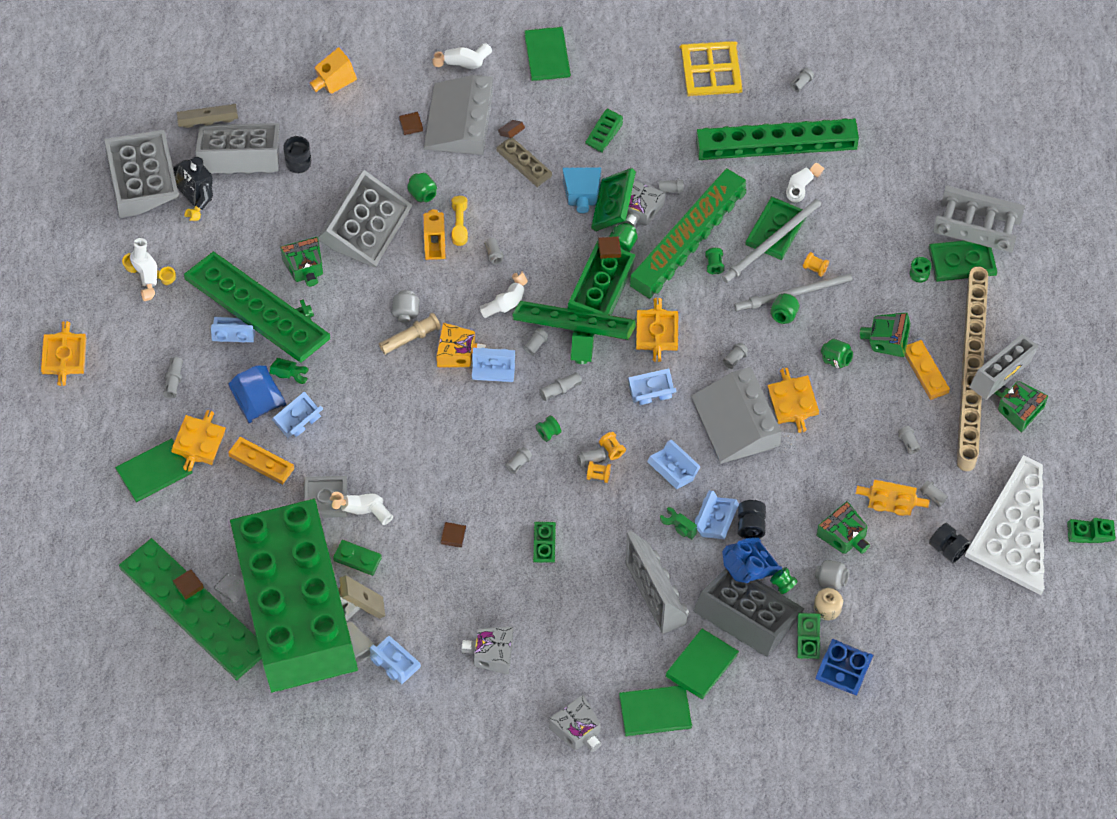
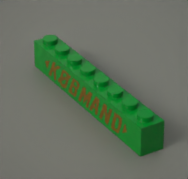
M726 168L631 274L630 287L649 299L654 294H658L666 280H671L675 270L685 264L688 255L694 253L698 249L699 243L709 237L711 229L714 226H718L723 216L727 212L730 213L735 202L745 196L747 191L745 189L746 179Z

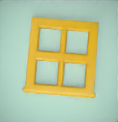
M736 41L681 44L679 46L682 51L687 96L742 93L736 47L738 43ZM729 49L730 63L714 64L712 50ZM690 51H707L708 64L691 65ZM732 71L734 85L717 86L715 72ZM693 73H710L711 86L694 87Z

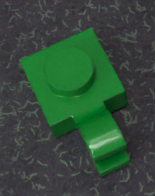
M277 357L270 366L269 374L283 379H289L292 376L296 382L305 384L308 378L301 376L300 373L306 374L309 368L297 366V362Z
M667 508V513L671 517L660 516L661 523L664 525H675L676 532L682 537L687 536L692 540L697 535V525L681 513L677 514L673 508Z

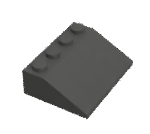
M725 569L701 591L693 612L718 626L721 630L731 634L740 642L752 647L758 653L768 657L796 622L798 612H803L804 608L759 580H753L749 583L735 581L728 570Z

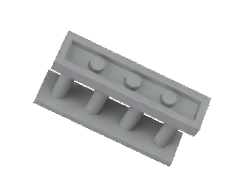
M946 185L941 205L947 207L943 217L936 216L933 233L1012 253L1017 236L1011 235L1014 224H1021L1025 205ZM954 208L966 211L963 222L951 219ZM974 214L986 216L983 227L971 224ZM994 219L1006 222L1003 232L991 229Z

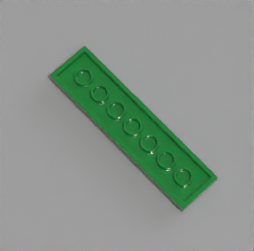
M214 251L184 273V279L241 321L253 326L255 331L300 363L330 340V333Z
M152 538L119 564V569L236 681L262 659L257 637L209 591L203 588L185 600L173 584V580L187 571Z

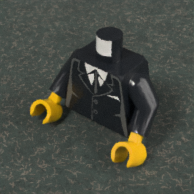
M193 157L190 160L185 159L177 163L173 167L177 188L195 207L194 209H186L184 216L190 217L189 221H198L201 217L200 210H203L212 201L213 177L203 165V159Z

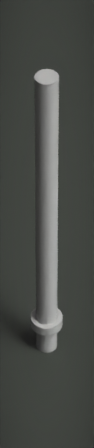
M815 199L737 265H732L729 271L722 276L723 281L728 283L734 277L737 278L741 275L743 269L821 206V202Z

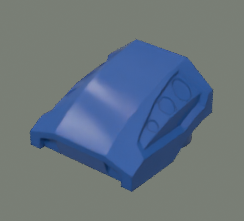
M254 366L237 374L228 383L248 423L280 406H287L284 397L269 374L267 366Z
M759 538L739 540L737 543L727 545L722 551L723 565L735 581L749 583L753 580L773 576L782 569Z
M832 638L815 679L857 696L874 655Z

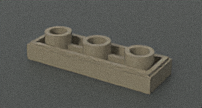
M236 104L177 112L178 127L183 126L184 128H191L197 124L212 125L214 122L219 121L229 123L238 118Z
M513 137L508 138L497 146V152L536 187H539L552 177V172Z
M346 575L340 577L339 594L342 599L349 601L378 619L385 617L384 601L381 595Z

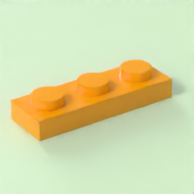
M919 340L908 344L905 357L929 399L932 400L948 394L950 388L923 341Z
M242 437L238 438L228 452L229 457L282 485L294 470V464Z

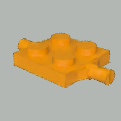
M654 298L653 309L637 310L636 350L653 351L652 360L656 362V355H658V362L662 360L661 351H678V311L662 309V299L658 298L657 305V298Z
M65 321L61 323V332L44 334L41 372L42 374L58 375V386H61V384L63 386L66 385V375L84 374L87 337L86 334L71 333L69 321H66V324Z
M782 368L780 373L783 380L767 385L778 424L796 422L798 432L802 433V430L803 432L807 430L804 420L808 417L819 415L808 375L791 378L789 369L785 368L784 372V368Z
M206 410L203 419H197L188 415L184 417L173 444L172 453L182 455L187 459L183 466V469L186 471L187 468L188 471H192L195 462L213 465L226 431V427L211 423L214 416L213 411L209 414L210 410Z
M875 479L870 488L857 485L856 494L868 496L870 500L868 508H873L876 511L893 512L900 516H911L912 509L915 506L928 508L930 499L917 497L916 487Z

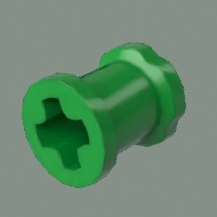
M710 248L705 251V257L708 259L707 272L709 274L724 272L725 267L722 264L723 250L721 248Z

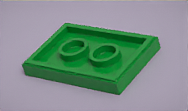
M563 27L524 30L531 81L571 77Z
M633 168L626 169L601 180L591 229L595 232L626 221L636 174Z
M771 196L746 239L745 245L756 249L803 209ZM805 219L764 253L783 260Z
M964 240L929 244L928 248L936 282L968 279L970 271L975 267L986 269L988 276H997L998 271L991 247Z
M172 438L115 467L116 472L136 503L193 473V471H188V468L187 471L183 469L186 459L182 455L172 453L174 444Z
M702 628L669 668L665 677L703 700L738 656L739 651Z
M681 686L619 693L625 736L692 729L687 692Z

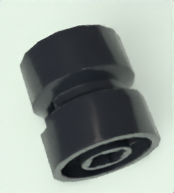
M293 136L287 139L284 143L287 169L293 173L307 171L312 162L309 141L302 136Z
M745 500L739 503L738 518L740 521L738 522V535L744 539H760L764 537L766 533V505L758 500Z
M944 523L932 535L929 544L938 552L943 551V556L951 563H955L967 551L970 541L961 534L956 535L957 531L948 523Z

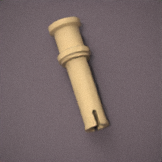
M431 313L429 317L422 321H415L412 327L380 342L379 347L383 354L386 355L418 337L425 338L426 334L434 330H440V323L435 314Z

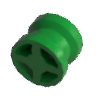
M925 257L915 258L911 263L910 278L918 283L927 281L932 267L931 262Z
M551 415L546 417L544 422H539L535 425L538 434L545 442L551 440L553 435H559L562 432L559 423Z
M787 567L777 571L770 579V582L778 587L780 594L787 593L798 582L795 577L789 574L790 570Z

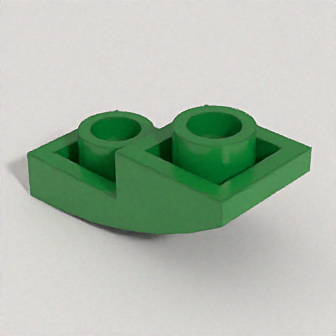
M1093 518L1091 521L1070 519L1067 522L1069 542L1103 543L1116 540L1114 520Z
M534 522L533 563H555L556 522Z
M798 612L797 658L820 659V613Z

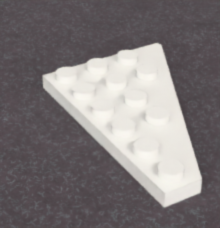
M1023 455L968 548L965 557L1042 595L1044 591L1043 465Z

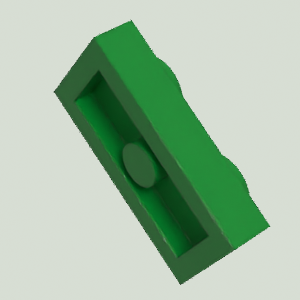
M341 540L333 556L334 562L372 576L382 559V554L345 540Z

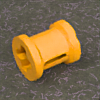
M810 252L803 263V268H808L822 277L828 268L829 260H822Z
M608 432L599 440L600 446L604 447L609 453L608 457L610 460L618 459L626 451V448L617 441L614 432Z
M590 461L586 479L590 480L593 478L604 480V483H608L611 464L605 466L594 464L593 461Z

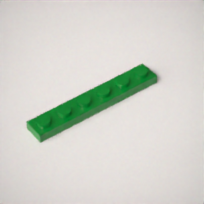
M520 301L512 314L515 321L626 340L629 339L636 327L635 320L526 301Z

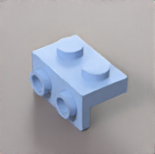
M214 317V322L211 325L212 341L254 343L255 330L253 326L247 325L239 318Z
M473 348V380L514 381L515 350Z
M669 369L627 378L633 403L639 402L640 405L652 403L651 399L659 397L660 401L670 399L672 394L677 392L676 388L673 387Z
M303 392L273 417L272 421L287 438L292 435L297 437L306 430L303 426L307 422L313 424L321 417L319 412L323 408L321 406L317 407L309 396Z
M673 440L667 441L664 449L651 455L647 461L676 489L692 482L700 468Z
M709 490L702 502L701 510L695 518V524L700 535L707 538L725 539L737 511L738 501L736 499L717 497L714 491Z
M390 636L377 647L374 645L370 647L371 661L378 667L381 665L392 680H397L401 684L421 667L420 662Z

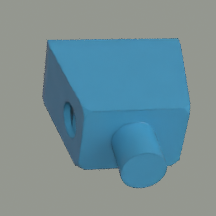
M601 167L563 168V185L568 205L577 206V212L587 213L589 206H595L601 184Z

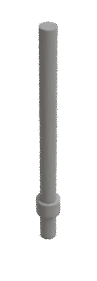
M849 273L761 297L753 296L749 300L735 303L734 308L736 312L748 308L753 310L760 308L763 304L774 302L779 294L786 293L797 296L850 282L852 281V275Z

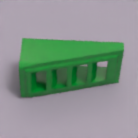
M607 108L599 118L585 144L603 153L623 126V116ZM595 137L602 140L603 142L601 143L595 140Z

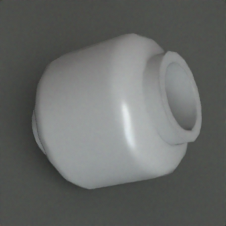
M399 291L393 297V316L397 317L398 321L405 323L410 322V319L416 318L419 312V298L412 291Z
M825 560L821 566L816 568L815 578L818 579L819 585L823 588L840 590L848 582L849 570L846 569L845 564L842 562Z

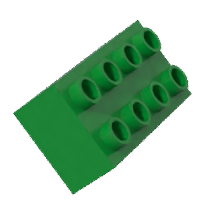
M315 498L230 519L262 663L271 693L358 671Z

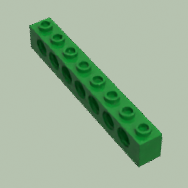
M856 118L697 129L696 134L699 160L857 150L859 141Z

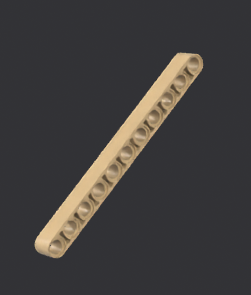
M975 267L970 271L967 283L957 466L963 471H971L975 468L979 454L982 396L972 390L969 384L972 383L978 369L984 364L988 272L982 267Z

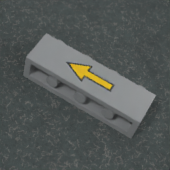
M1021 334L978 369L970 388L984 399H988L1031 363L1039 346Z

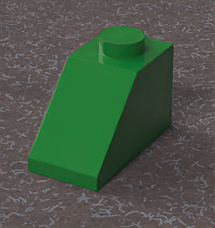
M579 331L573 332L571 360H575L577 364H587V362L592 361L595 334Z

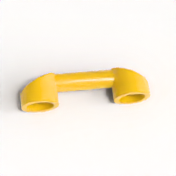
M459 195L451 199L452 209L455 211V227L452 229L451 236L453 244L463 246L468 241V232L466 227H464V211L468 207V200L465 196Z
M131 253L124 255L122 258L124 268L131 273L138 272L130 261ZM169 266L163 267L160 271L157 270V279H160L163 285H170L176 279L175 270Z

